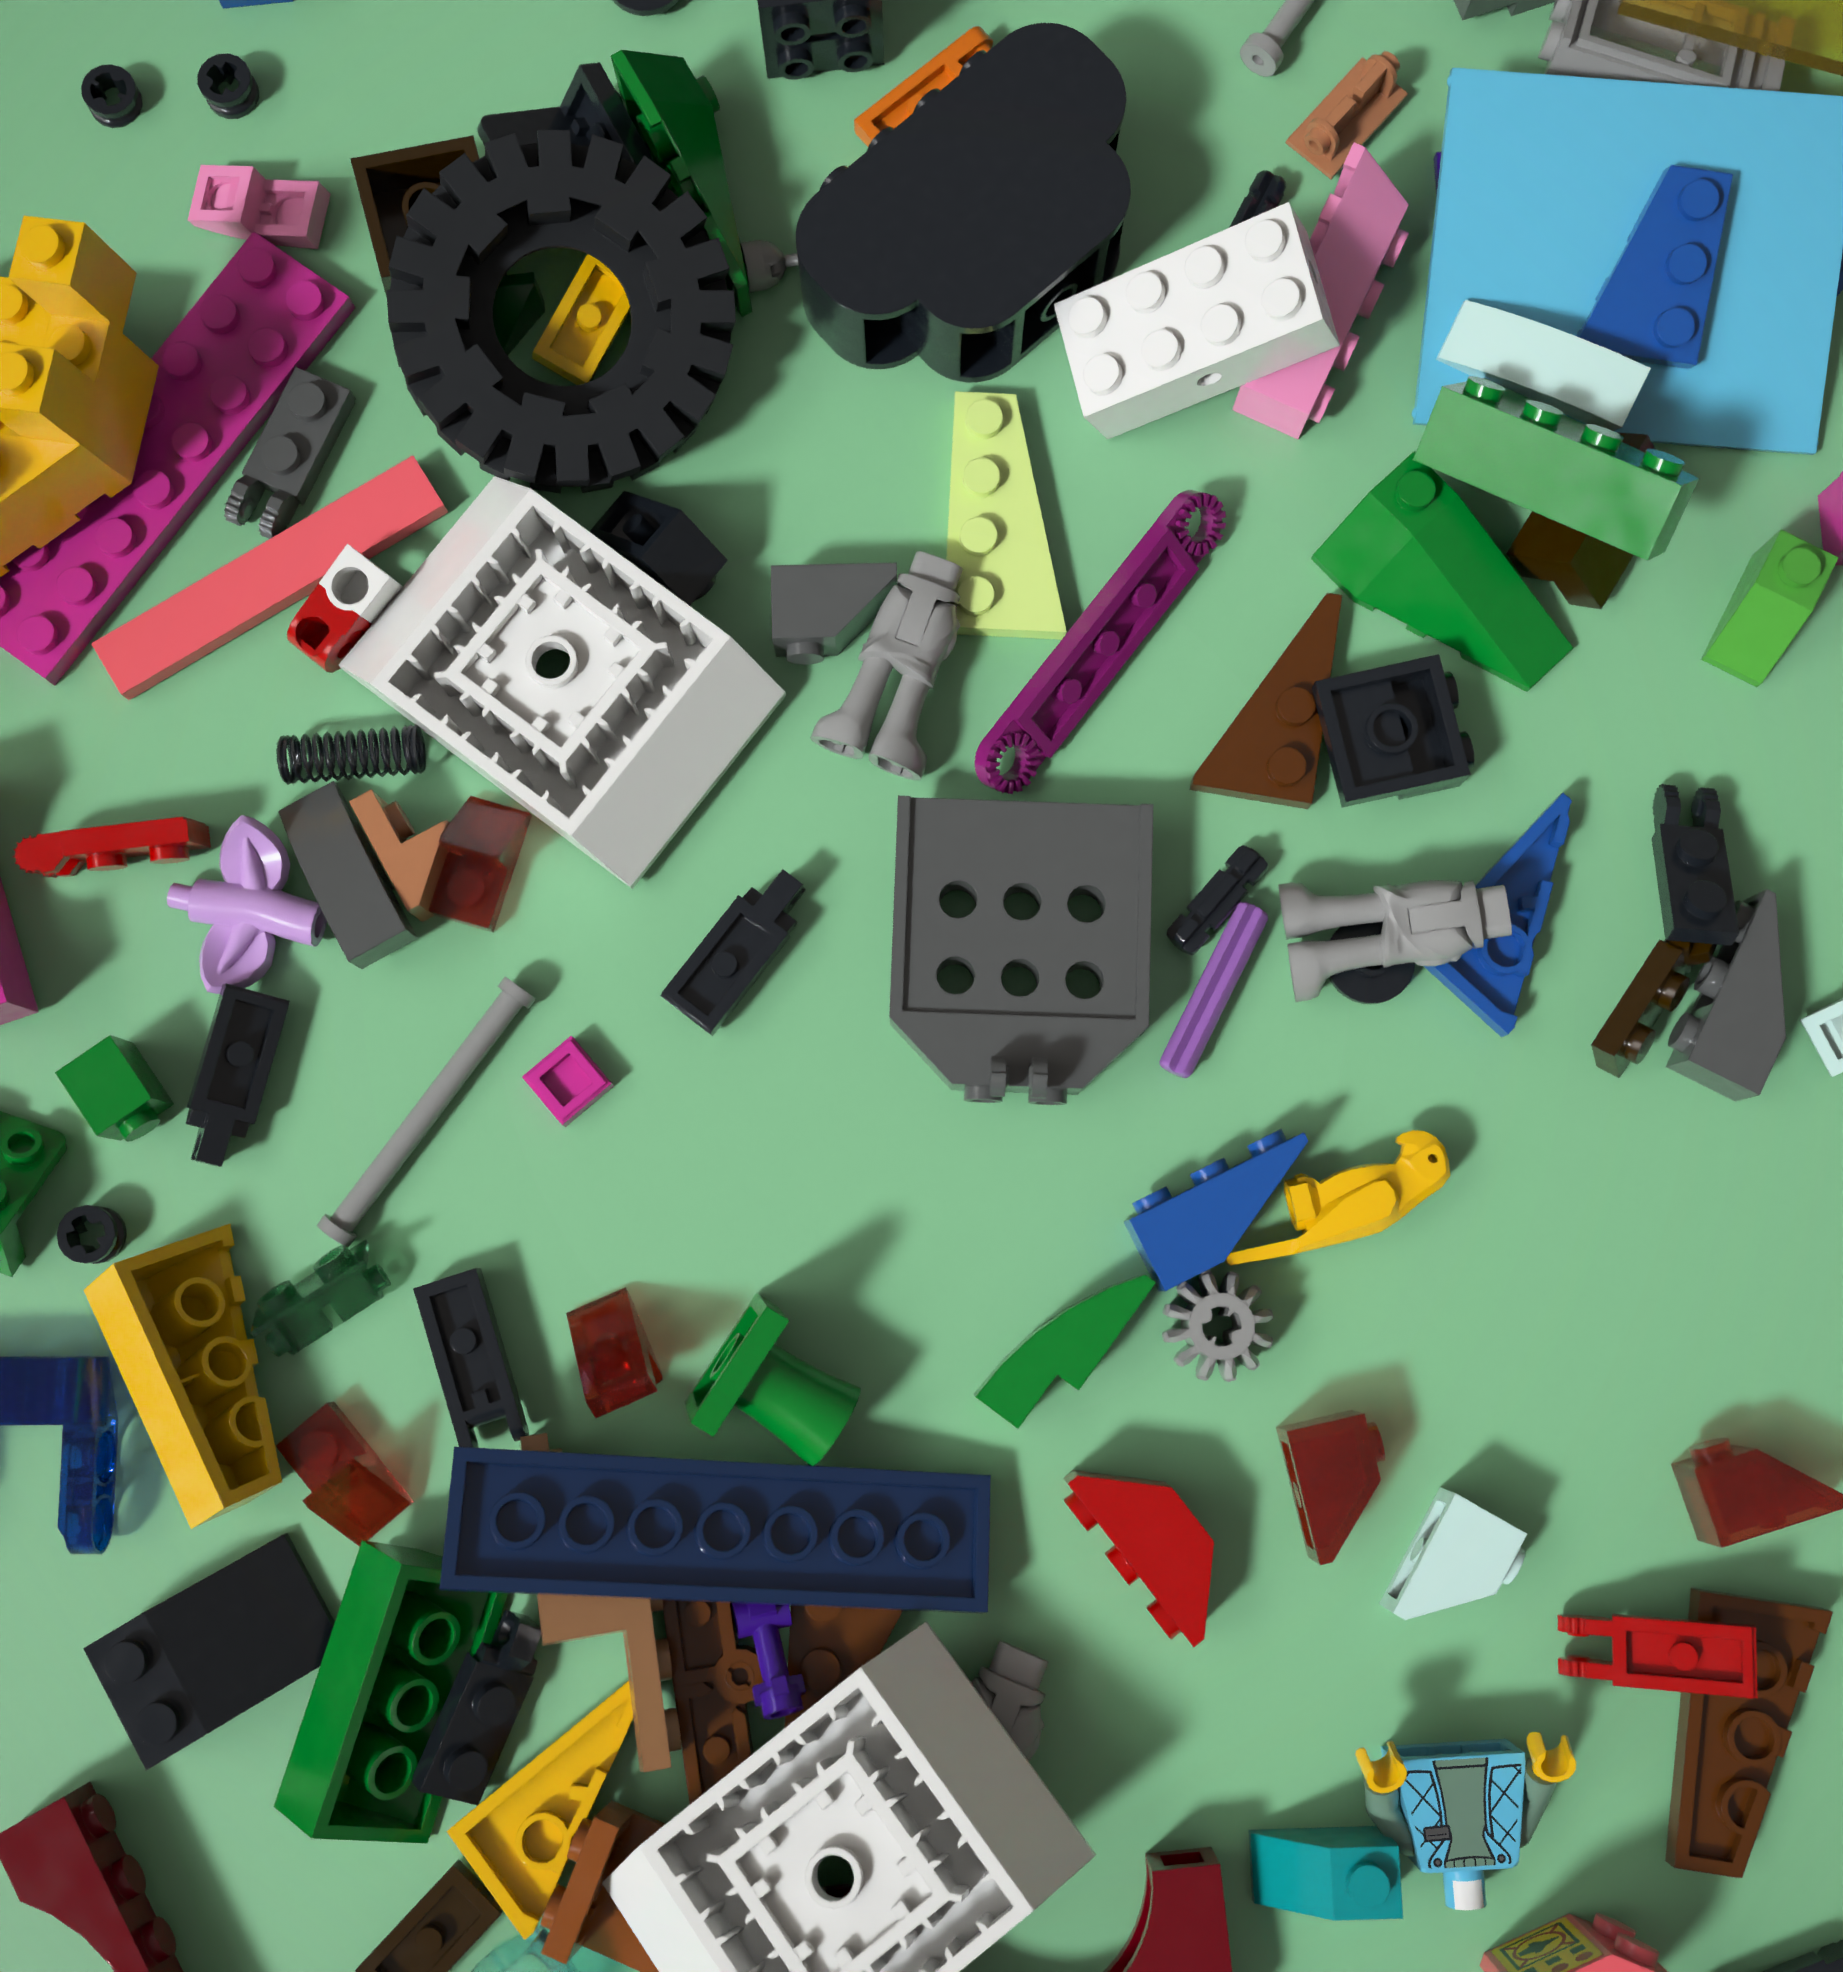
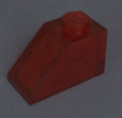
M1354 1410L1276 1427L1307 1556L1319 1565L1334 1561L1381 1481L1377 1463L1385 1461V1450L1379 1429L1375 1422H1366L1364 1413Z
M1717 1438L1693 1445L1689 1448L1691 1458L1671 1464L1697 1540L1720 1548L1843 1509L1842 1493L1758 1449L1732 1445L1729 1438Z

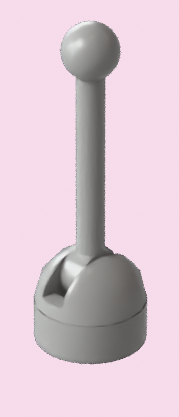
M754 240L740 243L743 262L746 265L749 293L767 290L776 286L782 279L787 267L799 266L797 253L784 255L776 245L769 241Z

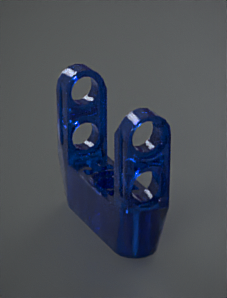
M0 1357V1425H63L58 1529L65 1539L66 1547L70 1554L101 1555L106 1551L113 1531L118 1442V1415L110 1357Z

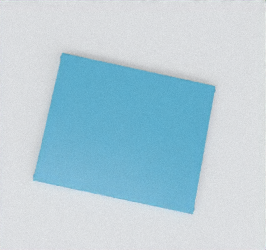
M1452 68L1447 78L1448 94L1415 406L1412 410L1413 425H1427L1442 386L1466 382L1470 376L1436 360L1465 300L1531 319L1576 336L1577 332L1582 329L1596 303L1595 298L1604 281L1610 276L1627 244L1626 240L1662 172L1670 165L1733 174L1697 365L1690 369L1639 362L1651 369L1623 427L1614 432L1645 434L1649 436L1652 443L1806 455L1816 454L1817 446L1819 445L1818 436L1843 252V96ZM1565 413L1563 414V415H1566V416H1568V417H1570V418H1572V419H1574V420H1576V421H1578V422L1583 423V424L1586 425V423H1584V422H1582V421H1580V420H1577V419H1575V418H1573V417H1571V416H1569V415H1567V414H1565Z

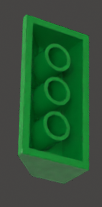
M362 1540L274 1807L311 1839L428 1844L442 1797L419 1792L412 1783V1776L467 1652L475 1654L482 1642L491 1644L508 1593L440 1590L442 1556L416 1548Z

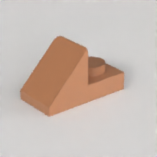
M372 789L350 800L351 807L407 911L421 922L433 917L459 841V831L448 820H445L407 840L406 838L414 835L415 832L397 801L388 805Z

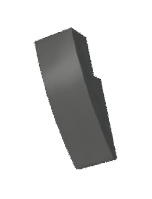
M332 781L278 811L304 875L348 962L360 969H364L418 939L392 892L394 890L392 883L337 783Z

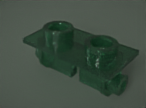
M365 1239L350 1250L345 1244L340 1245L322 1256L313 1266L315 1272L295 1285L290 1280H287L266 1292L257 1302L259 1308L255 1311L250 1332L253 1337L269 1328L271 1332L265 1335V1341L270 1350L277 1357L282 1356L286 1352L295 1355L333 1329V1324L321 1310L328 1304L332 1306L341 1320L345 1322L371 1304L384 1297L382 1290L390 1286L391 1282L379 1264L376 1263L369 1269L367 1268L369 1242Z

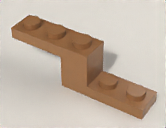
M547 1433L520 1437V1450L562 1452V1448L549 1450ZM537 1595L542 1646L623 1632L639 1769L641 1772H650L671 1768L670 1752L681 1750L680 1728L676 1708L664 1709L661 1681L672 1680L671 1659L667 1638L655 1640L652 1612L663 1610V1600Z

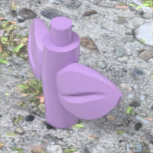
M241 815L231 825L221 845L219 866L224 882L200 878L193 886L173 883L167 895L168 907L188 911L189 920L192 922L212 925L202 943L199 960L201 979L207 992L220 994L222 985L225 983L247 988L264 977L273 962L276 947L274 935L316 947L323 938L327 920L318 902L282 891L288 880L291 865L287 850L272 830L258 820L245 815Z

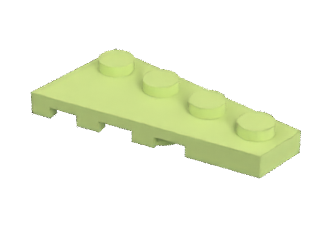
M955 391L946 560L959 565L963 569L955 592L961 596L956 607L957 619L960 623L957 635L1062 640L1067 631L1016 394Z

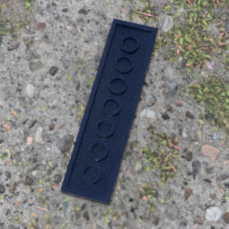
M454 1447L440 1590L983 1614L988 1612L991 1475Z

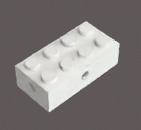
M1289 202L1054 304L1083 417L1106 439H1111L1340 346L1308 233Z

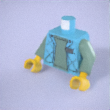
M1535 1731L1530 1732L1527 1736L1530 1757L1526 1762L1525 1752L1507 1739L1395 1745L1390 1740L1386 1742L1387 1746H1381L1382 1758L1377 1761H1370L1364 1747L1357 1749L1355 1753L1364 1774L1365 1806L1368 1816L1381 1834L1392 1838L1399 1845V1853L1408 1856L1421 1872L1443 1873L1445 1905L1456 1910H1477L1487 1906L1483 1870L1507 1869L1517 1866L1520 1848L1529 1844L1551 1799L1557 1782L1567 1780L1576 1770V1760L1567 1735L1561 1736V1741L1556 1748L1546 1750L1541 1733Z

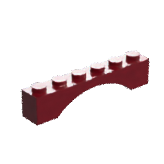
M91 1781L0 1833V1861L20 1902L54 1916L80 1934L111 1966L114 1972H183L175 1955L176 1940L173 1931L162 1917L156 1916L144 1892L146 1889L144 1872L134 1857L126 1855L115 1833L116 1818L114 1811L103 1795L96 1794Z

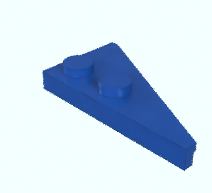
M1564 793L1560 794L1475 884L1476 889L1498 885L1505 886L1512 925V936L1484 939L1483 948L1474 949L1473 947L1468 952L1462 954L1461 958L1456 962L1450 961L1433 967L1424 966L1500 1037L1508 1035L1516 1025L1518 1016L1514 1014L1524 977L1529 975L1534 958L1533 943L1535 936L1542 928L1553 887V882H1550L1554 865L1559 847L1564 845L1570 824L1568 813L1572 800Z

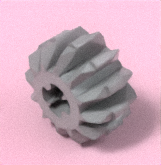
M1208 1270L1199 1274L1198 1282L1202 1295H1199L1186 1282L1176 1286L1178 1295L1188 1305L1185 1309L1172 1304L1164 1305L1163 1314L1169 1318L1181 1319V1328L1168 1329L1162 1332V1338L1167 1343H1175L1185 1340L1187 1343L1176 1353L1173 1359L1178 1366L1183 1367L1189 1364L1198 1354L1200 1355L1196 1366V1377L1198 1379L1207 1381L1213 1373L1217 1360L1219 1372L1223 1380L1231 1382L1236 1380L1237 1375L1235 1357L1249 1370H1255L1259 1367L1260 1363L1257 1357L1248 1347L1252 1343L1259 1347L1270 1348L1273 1338L1267 1334L1256 1333L1255 1323L1269 1322L1273 1320L1274 1316L1270 1309H1259L1251 1312L1249 1307L1259 1299L1262 1293L1258 1286L1252 1285L1244 1289L1236 1297L1239 1286V1274L1227 1272L1222 1279L1218 1292L1215 1277ZM1215 1307L1220 1308L1219 1316H1230L1232 1321V1328L1223 1331V1342L1218 1345L1214 1344L1217 1337L1204 1335L1202 1328L1203 1323L1212 1320L1211 1309Z

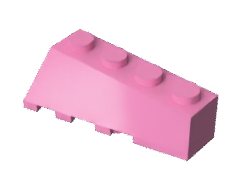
M1353 143L1344 162L1334 194L1330 193L1310 238L1340 346L1241 385L1232 409L1296 439H1299L1308 419L1320 423L1335 391V388L1326 385L1325 382L1333 367L1342 371L1345 370L1360 336L1350 332L1357 315L1369 319L1385 285L1374 280L1381 264L1391 268L1394 267L1409 235V232L1399 228L1409 204L1364 146Z

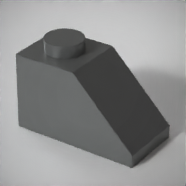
M897 563L771 565L772 641L776 657H787V661L790 663L809 665L822 662L824 656H838L876 617L889 591L894 585H897Z

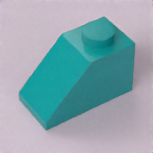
M1376 1826L1249 1830L1252 1901L1255 1904L1333 1921L1403 1919L1399 1845L1392 1838L1382 1835Z

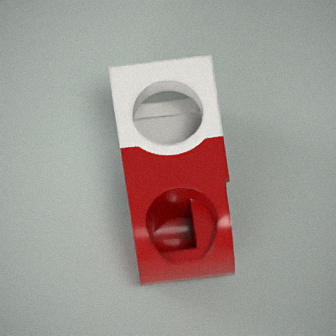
M347 544L294 616L287 631V639L326 672L333 673L341 669L338 666L403 586Z

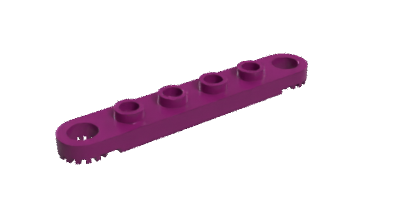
M1186 490L1174 497L983 738L976 751L975 771L977 777L985 786L1007 794H1013L1014 791H1023L1022 786H1028L1031 783L1030 777H1035L1037 774L1036 770L1045 758H1051L1193 578L1199 570L1197 567L1199 562L1209 553L1210 549L1217 547L1216 540L1222 539L1223 535L1220 534V531L1225 529L1226 523L1222 522V518L1226 517V511L1221 510L1223 504L1221 501H1217L1218 498L1215 495L1195 490ZM1196 508H1199L1201 514L1200 526L1193 537L1187 536L1189 530L1185 529V527L1189 526V522H1186V518L1191 519L1192 515L1189 512H1195ZM1006 746L1009 748L1014 747L1015 759L1012 767L1005 774L999 775L1000 770L996 767L1000 766L997 758L1001 759L1003 757L1000 752H1006Z

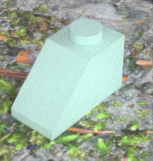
M1440 1487L1379 1604L1400 1618L1408 1620L1495 1595L1501 1584L1507 1585L1511 1583L1521 1569L1525 1558V1549L1521 1548V1545L1527 1533L1457 1493Z

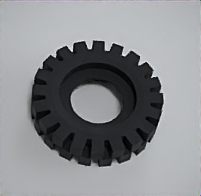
M538 130L537 143L520 145L516 134L513 133L485 142V156L471 162L464 153L439 172L441 185L433 193L423 189L406 214L408 228L404 237H396L389 263L391 276L390 290H386L388 323L398 365L402 369L408 391L423 417L427 415L435 424L437 434L460 456L466 452L479 461L481 470L508 481L511 477L530 482V488L533 490L561 493V487H581L582 493L612 488L614 481L628 476L633 481L659 467L661 459L670 452L676 453L696 432L700 421L708 413L728 367L733 344H730L731 331L736 323L734 290L727 289L725 279L729 271V265L719 238L709 240L703 229L707 216L687 191L678 197L668 188L671 174L646 156H643L638 165L622 158L623 144L592 134L589 147L571 144L570 130ZM548 248H569L584 252L608 267L625 290L631 310L629 341L618 362L601 377L585 384L574 386L548 384L523 372L504 352L496 335L493 321V305L496 291L508 270L516 262L533 252Z

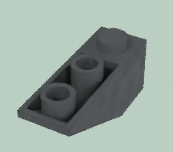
M1768 889L1743 901L1738 900L1735 902L1740 933L1732 946L1722 945L1717 957L1712 956L1711 961L1703 965L1694 983V990L1700 992L1691 1013L1686 1012L1679 1018L1668 1039V1046L1674 1050L1666 1065L1667 1068L1733 1101L1760 1095L1786 1039L1776 893Z

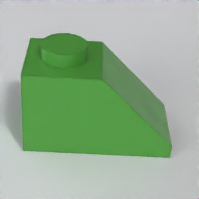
M1781 529L1751 556L1701 660L1755 687L1761 685L1813 612L1839 557Z

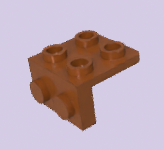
M614 1801L609 1802L594 1816L593 1821L585 1817L583 1818L576 1830L567 1854V1859L576 1862L567 1887L560 1884L556 1886L542 1916L540 1925L550 1931L541 1954L567 1964L583 1946L637 1971L659 1972L602 1883L639 1845L662 1828L665 1823Z

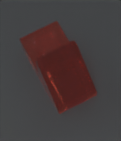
M470 796L440 835L438 842L448 851L428 911L434 916L494 933L532 815L529 812Z
M626 1287L566 1313L585 1401L595 1418L658 1391L656 1384L663 1380L662 1371Z
M328 1402L276 1445L280 1453L312 1492L302 1501L306 1507L359 1547L362 1540L369 1541L414 1503L335 1402Z

